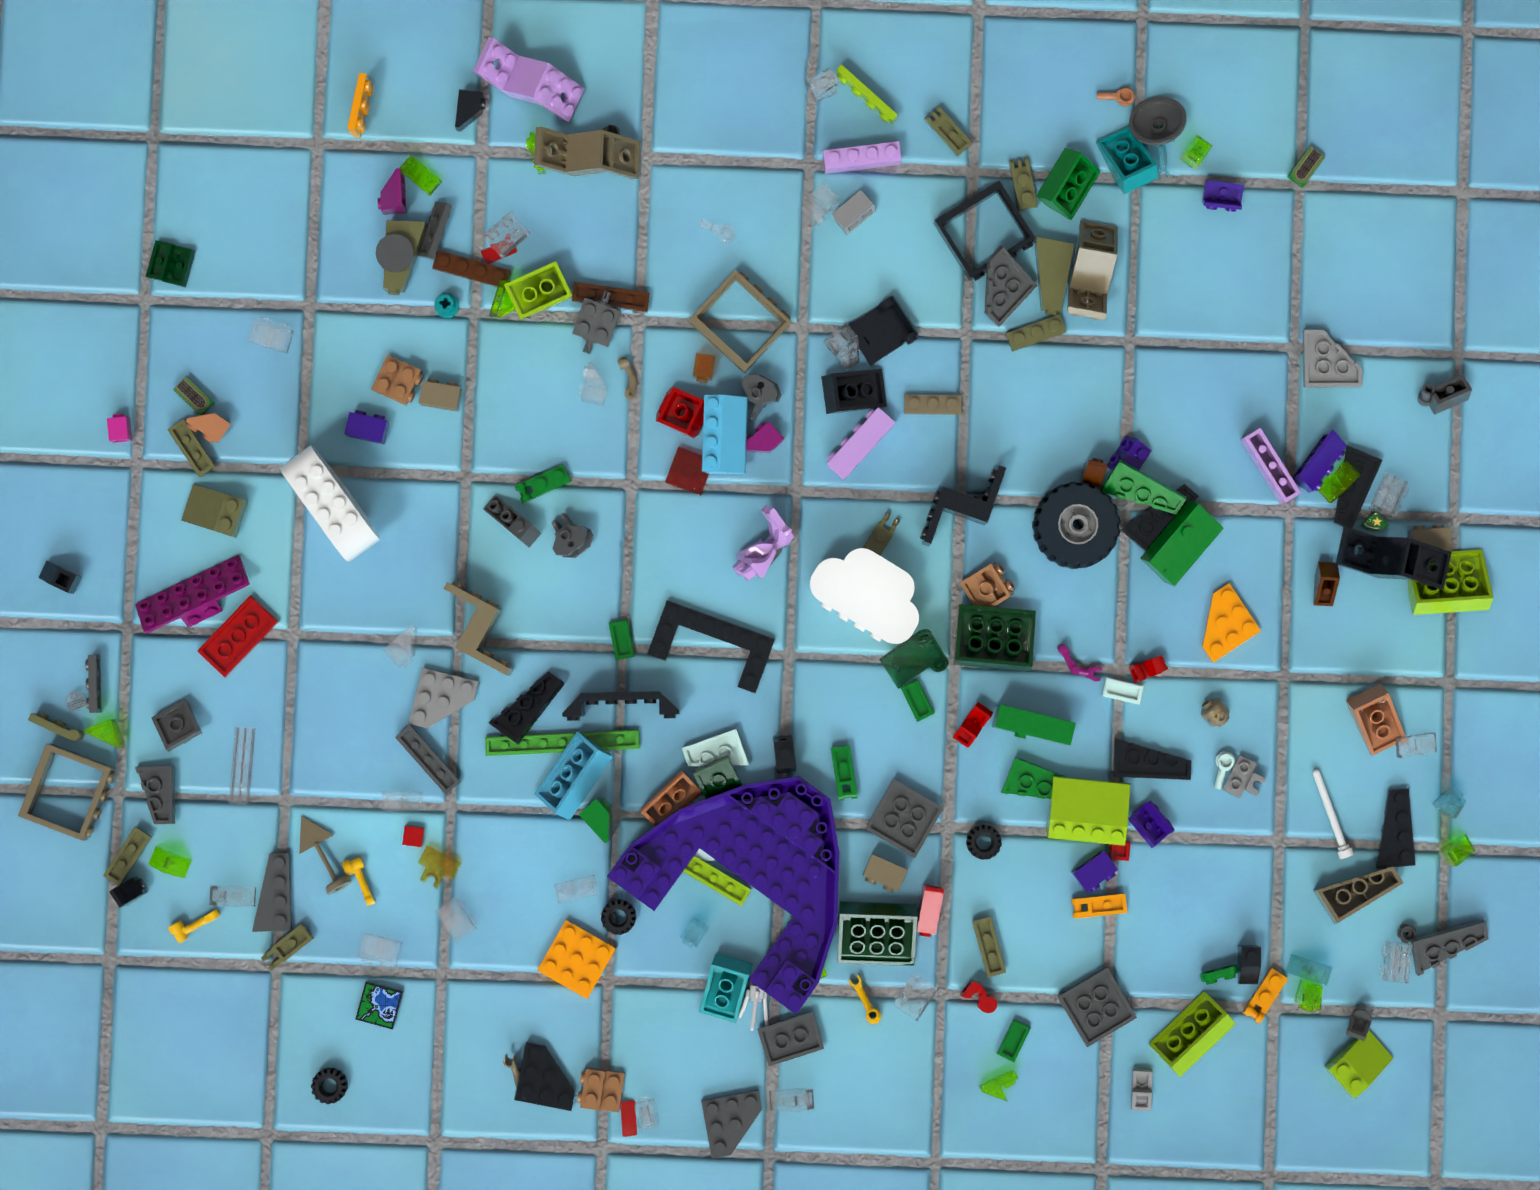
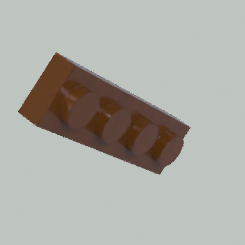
M439 250L436 253L432 267L433 270L505 289L504 284L509 282L511 270Z
M574 282L572 302L583 303L585 297L601 301L603 292L606 290L611 292L608 304L613 308L648 312L650 293Z

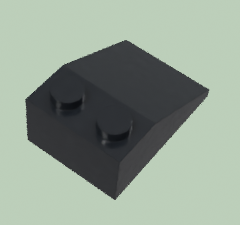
M882 369L832 373L821 376L826 414L887 407Z

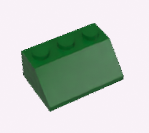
M1064 148L1036 197L1047 207L1072 220L1100 171L1081 152Z
M599 797L587 806L579 816L606 843L611 839L612 811L610 808L612 805L605 798L601 799Z

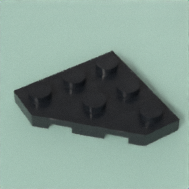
M525 1042L514 1100L572 1111L575 1091L546 1046Z

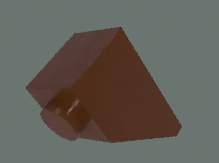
M1318 562L1314 580V605L1333 606L1340 580L1338 565L1334 562Z

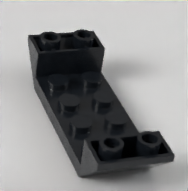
M660 691L581 693L565 709L562 717H567V721H580V717H584V701H586V705H599V701H605V704L608 705L618 704V700H625V704H637V700H644L645 704H652L659 700V715H664V719L676 718V714H680V710Z

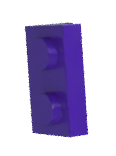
M1205 179L1202 197L1203 205L1211 210H1217L1218 207L1225 208L1226 211L1236 212L1237 209L1242 210L1241 201L1244 183Z
M1127 435L1121 441L1115 454L1111 456L1107 468L1113 470L1121 459L1140 470L1152 451L1138 439Z
M1152 801L1142 804L1128 817V820L1151 848L1155 847L1175 830L1171 822L1163 816L1158 806Z

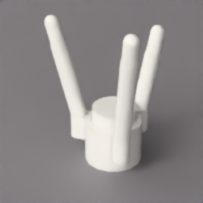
M750 985V990L746 989V996L738 1018H742L750 998V1001H753L750 1030L753 1031L757 1005L762 1000L765 1026L769 1025L767 993L758 986Z

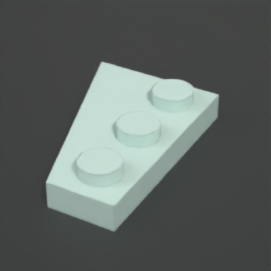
M736 729L682 748L688 767L704 766L727 755L732 765H749Z

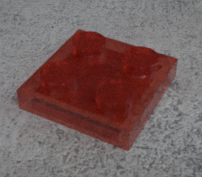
M678 447L665 483L701 496L709 474L702 472V455Z

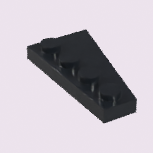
M1348 445L1346 446L1334 517L1335 524L1353 528L1383 461L1382 459Z
M1409 788L1388 790L1376 868L1414 866L1415 854Z

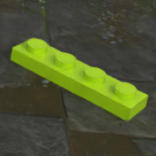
M842 64L836 69L837 80L843 85L847 84L851 88L850 91L856 97L863 98L865 105L871 110L875 109L879 113L878 116L885 123L893 124L897 120L898 115Z
M696 856L692 858L683 871L741 907L751 891L748 887Z

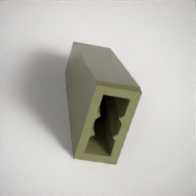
M386 220V236L400 234L406 237L414 248V260L406 270L394 273L384 269L383 289L389 295H400V292H405L427 227L425 222Z
M1036 237L1034 246L1040 308L1042 311H1045V314L1056 316V313L1060 314L1062 311L1074 244Z

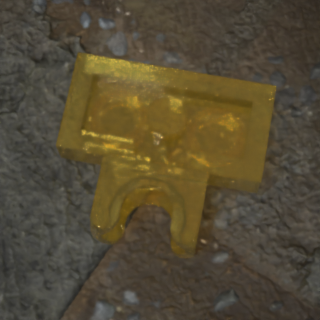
M426 846L418 861V864L426 867L420 881L425 882L428 877L432 876L435 878L433 886L435 889H438L444 877L453 881L462 863Z

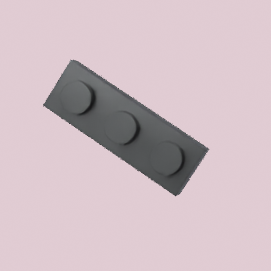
M435 201L417 253L418 256L434 260L441 237L444 234L447 219L450 216L451 205Z
M88 655V659L85 661V668L88 671L86 689L89 690L86 708L89 709V713H101L100 655Z

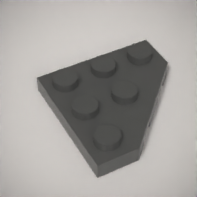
M999 246L987 259L984 311L987 317L998 327L1004 323L1038 286L1002 246Z
M759 1090L701 1100L712 1159L730 1156L762 1110Z

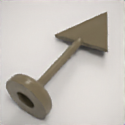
M301 816L299 854L315 846L333 882L326 886L327 894L330 895L342 890L352 883L350 877L344 876L337 879L319 843L334 835Z

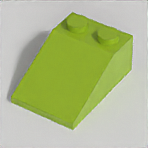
M556 261L504 284L520 320L552 308L572 297L571 291Z
M1368 1031L1365 1041L1356 1038L1324 1067L1347 1094L1355 1099L1373 1083L1393 1060V1057L1376 1037Z

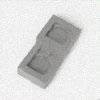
M1132 1069L1131 1110L1151 1111L1152 1069Z

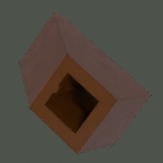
M1097 458L1088 460L1084 463L1080 483L1086 482L1089 483L1090 487L1097 486L1100 488L1108 464H1104L1103 460Z

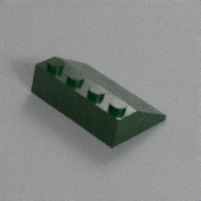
M959 604L953 665L1030 672L1033 663L1036 611Z
M840 901L837 963L914 966L918 918L917 904Z

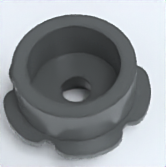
M1403 924L1400 930L1397 931V936L1403 943L1411 942L1410 939L1416 937V929L1411 925Z

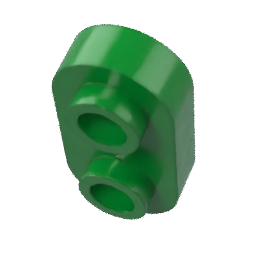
M1229 965L1200 973L1201 982H1206V985L1217 983L1219 978L1224 977L1225 980L1236 978L1235 974L1239 973L1237 965Z

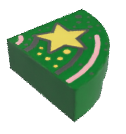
M1376 511L1361 524L1365 529L1373 531L1382 530L1389 526Z

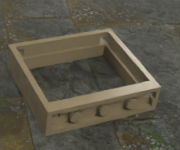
M735 270L689 319V323L745 374L791 325V320H789L791 317L786 311H780L776 308L777 303L772 298L764 297L761 294L763 291L756 284L752 286L745 274L741 271L738 273ZM735 281L782 323L747 363L700 321L704 314Z
M47 743L18 816L79 840H88L91 834L94 833L95 828L93 824L95 820H98L101 815L102 809L100 807L102 801L105 802L108 797V786L115 779V768L57 745ZM55 753L103 771L80 832L32 814Z

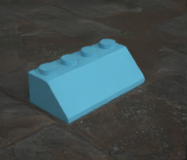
M704 395L702 472L707 474H746L748 397Z
M577 731L535 792V795L555 814L570 820L613 756L603 747Z

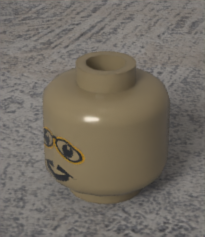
M1207 699L1202 704L1201 716L1210 726L1221 727L1229 720L1230 711L1220 699Z

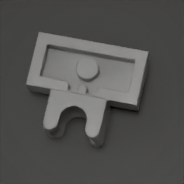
M1239 756L1222 790L1238 798L1241 797L1244 790L1258 796L1259 791L1254 789L1253 783L1257 781L1264 783L1266 779L1253 773L1257 763Z

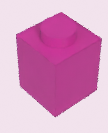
M113 414V418H107L110 442L132 441L130 418L124 416V414Z

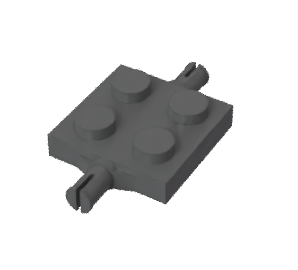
M604 290L601 301L592 300L587 297L584 298L572 334L586 340L583 352L590 354L593 343L606 347L610 345L621 314V310L613 308L608 304L611 292Z

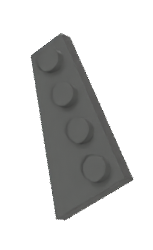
M290 853L269 854L252 932L292 930Z
M1481 919L1410 939L1415 973L1420 976L1430 967L1435 968L1447 958L1452 959L1457 956V953L1463 950L1467 951L1488 940L1486 921Z

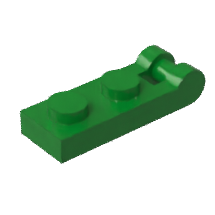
M564 464L515 485V489L519 491L521 495L520 500L523 504L570 483L571 480ZM529 486H531L534 491L530 494H528L526 488Z
M850 745L830 748L838 800L844 801V798L851 797L852 799H857ZM850 784V790L843 791L842 785Z

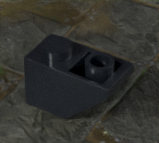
M46 560L38 578L58 589L74 594L82 577Z

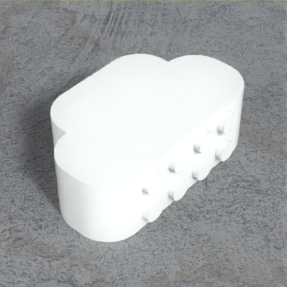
M312 445L279 467L290 486L347 562H350L380 540L378 533L373 528L365 512L335 471Z
M855 549L846 556L844 561L838 558L826 559L817 566L811 576V592L817 600L822 602L821 607L829 612L832 609L839 613L837 616L846 622L848 619L855 622V628L862 632L865 629L871 632L870 637L878 642L884 640L892 644L903 643L912 636L918 625V610L910 602L915 590L912 577L906 571L869 549Z

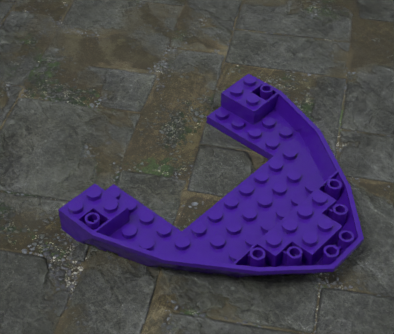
M800 776L746 784L679 809L630 844L607 877L653 911L656 910L692 858L701 849L793 916L751 975L749 981L797 1014L820 981L837 925L839 847L831 799Z

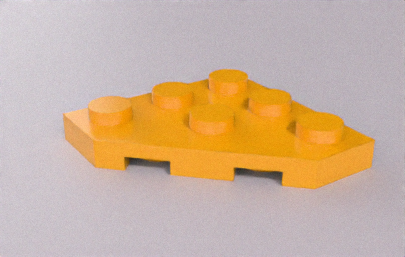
M1230 583L1212 594L1202 648L1213 663L1261 630Z

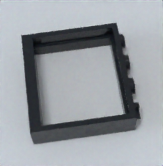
M997 181L935 219L933 223L969 281L972 279L977 281L985 276L984 272L987 271V263L973 272L970 270L944 228L949 222L997 194L1025 240L1008 249L1007 252L1014 258L1019 250L1023 249V251L1031 248L1033 246L1032 242L1036 239L1000 181Z

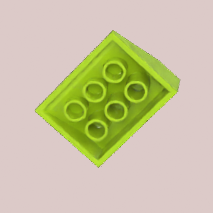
M1482 549L1450 551L1452 553L1444 589H1436L1408 580L1412 614L1422 615L1489 610L1494 597ZM1430 562L1429 569L1431 570L1433 565Z
M1053 776L1046 829L1048 838L1125 846L1130 784Z

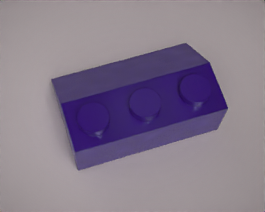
M1334 430L1325 433L1292 479L1308 493L1314 490L1318 491L1323 484L1322 478L1325 475L1328 476L1333 471L1334 462L1336 459L1339 461L1346 453L1344 449L1347 445Z

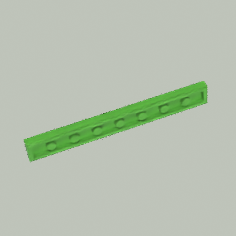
M639 729L580 732L605 750L640 749ZM576 733L525 735L519 744H516L506 736L485 737L486 756L561 753Z

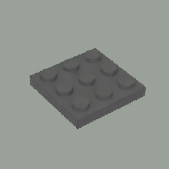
M893 779L865 829L915 858L944 807Z
M1107 967L1057 996L1086 1047L1091 1046L1137 1018Z

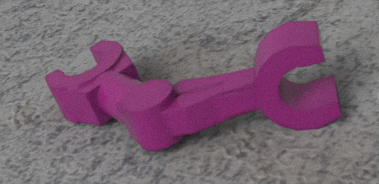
M1062 644L1057 647L1060 655L1065 659L1071 674L1086 676V678L1095 682L1100 681L1101 678L1094 677V672L1096 670L1102 671V668L1098 666L1077 667L1069 655L1070 652L1066 645Z

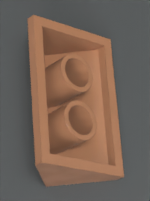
M682 770L639 811L654 826H657L679 809L689 806L703 792Z

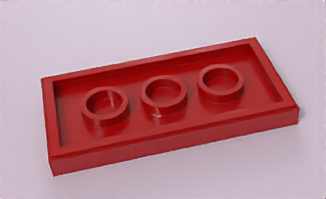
M250 595L197 652L226 678L279 621Z

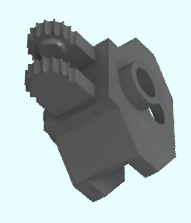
M762 375L744 376L741 382L745 392L744 397H748L747 411L752 403L756 404L750 416L753 420L757 418L762 407L765 408L767 404L779 402L782 396L778 384Z
M563 513L561 514V519L565 524L564 527H561L557 520L551 522L556 531L554 533L556 538L552 549L556 555L576 558L591 546L594 535L590 529L574 525L569 516Z

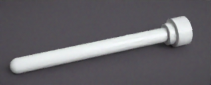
M1315 769L1312 774L1339 845L1337 852L1339 859L1353 856V849L1345 842L1321 773Z

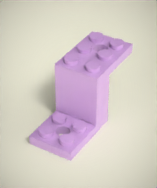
M488 37L473 70L474 73L509 97L539 104L568 123L585 89L551 64L518 56L491 37ZM497 59L498 64L495 68L494 61ZM564 92V98L561 100V94Z

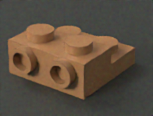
M387 355L371 390L407 406L408 402L411 403L415 397L414 389L416 385L419 386L424 377L422 375L423 372L414 366Z
M995 561L960 582L972 604L977 606L994 607L1014 595L1013 590H1015L1013 583L1010 580H1006L1003 576L1005 571L1001 564H996Z
M587 1067L586 1071L581 1073L580 1083L583 1084V1091L578 1092L577 1103H581L580 1108L619 1112L625 1073Z

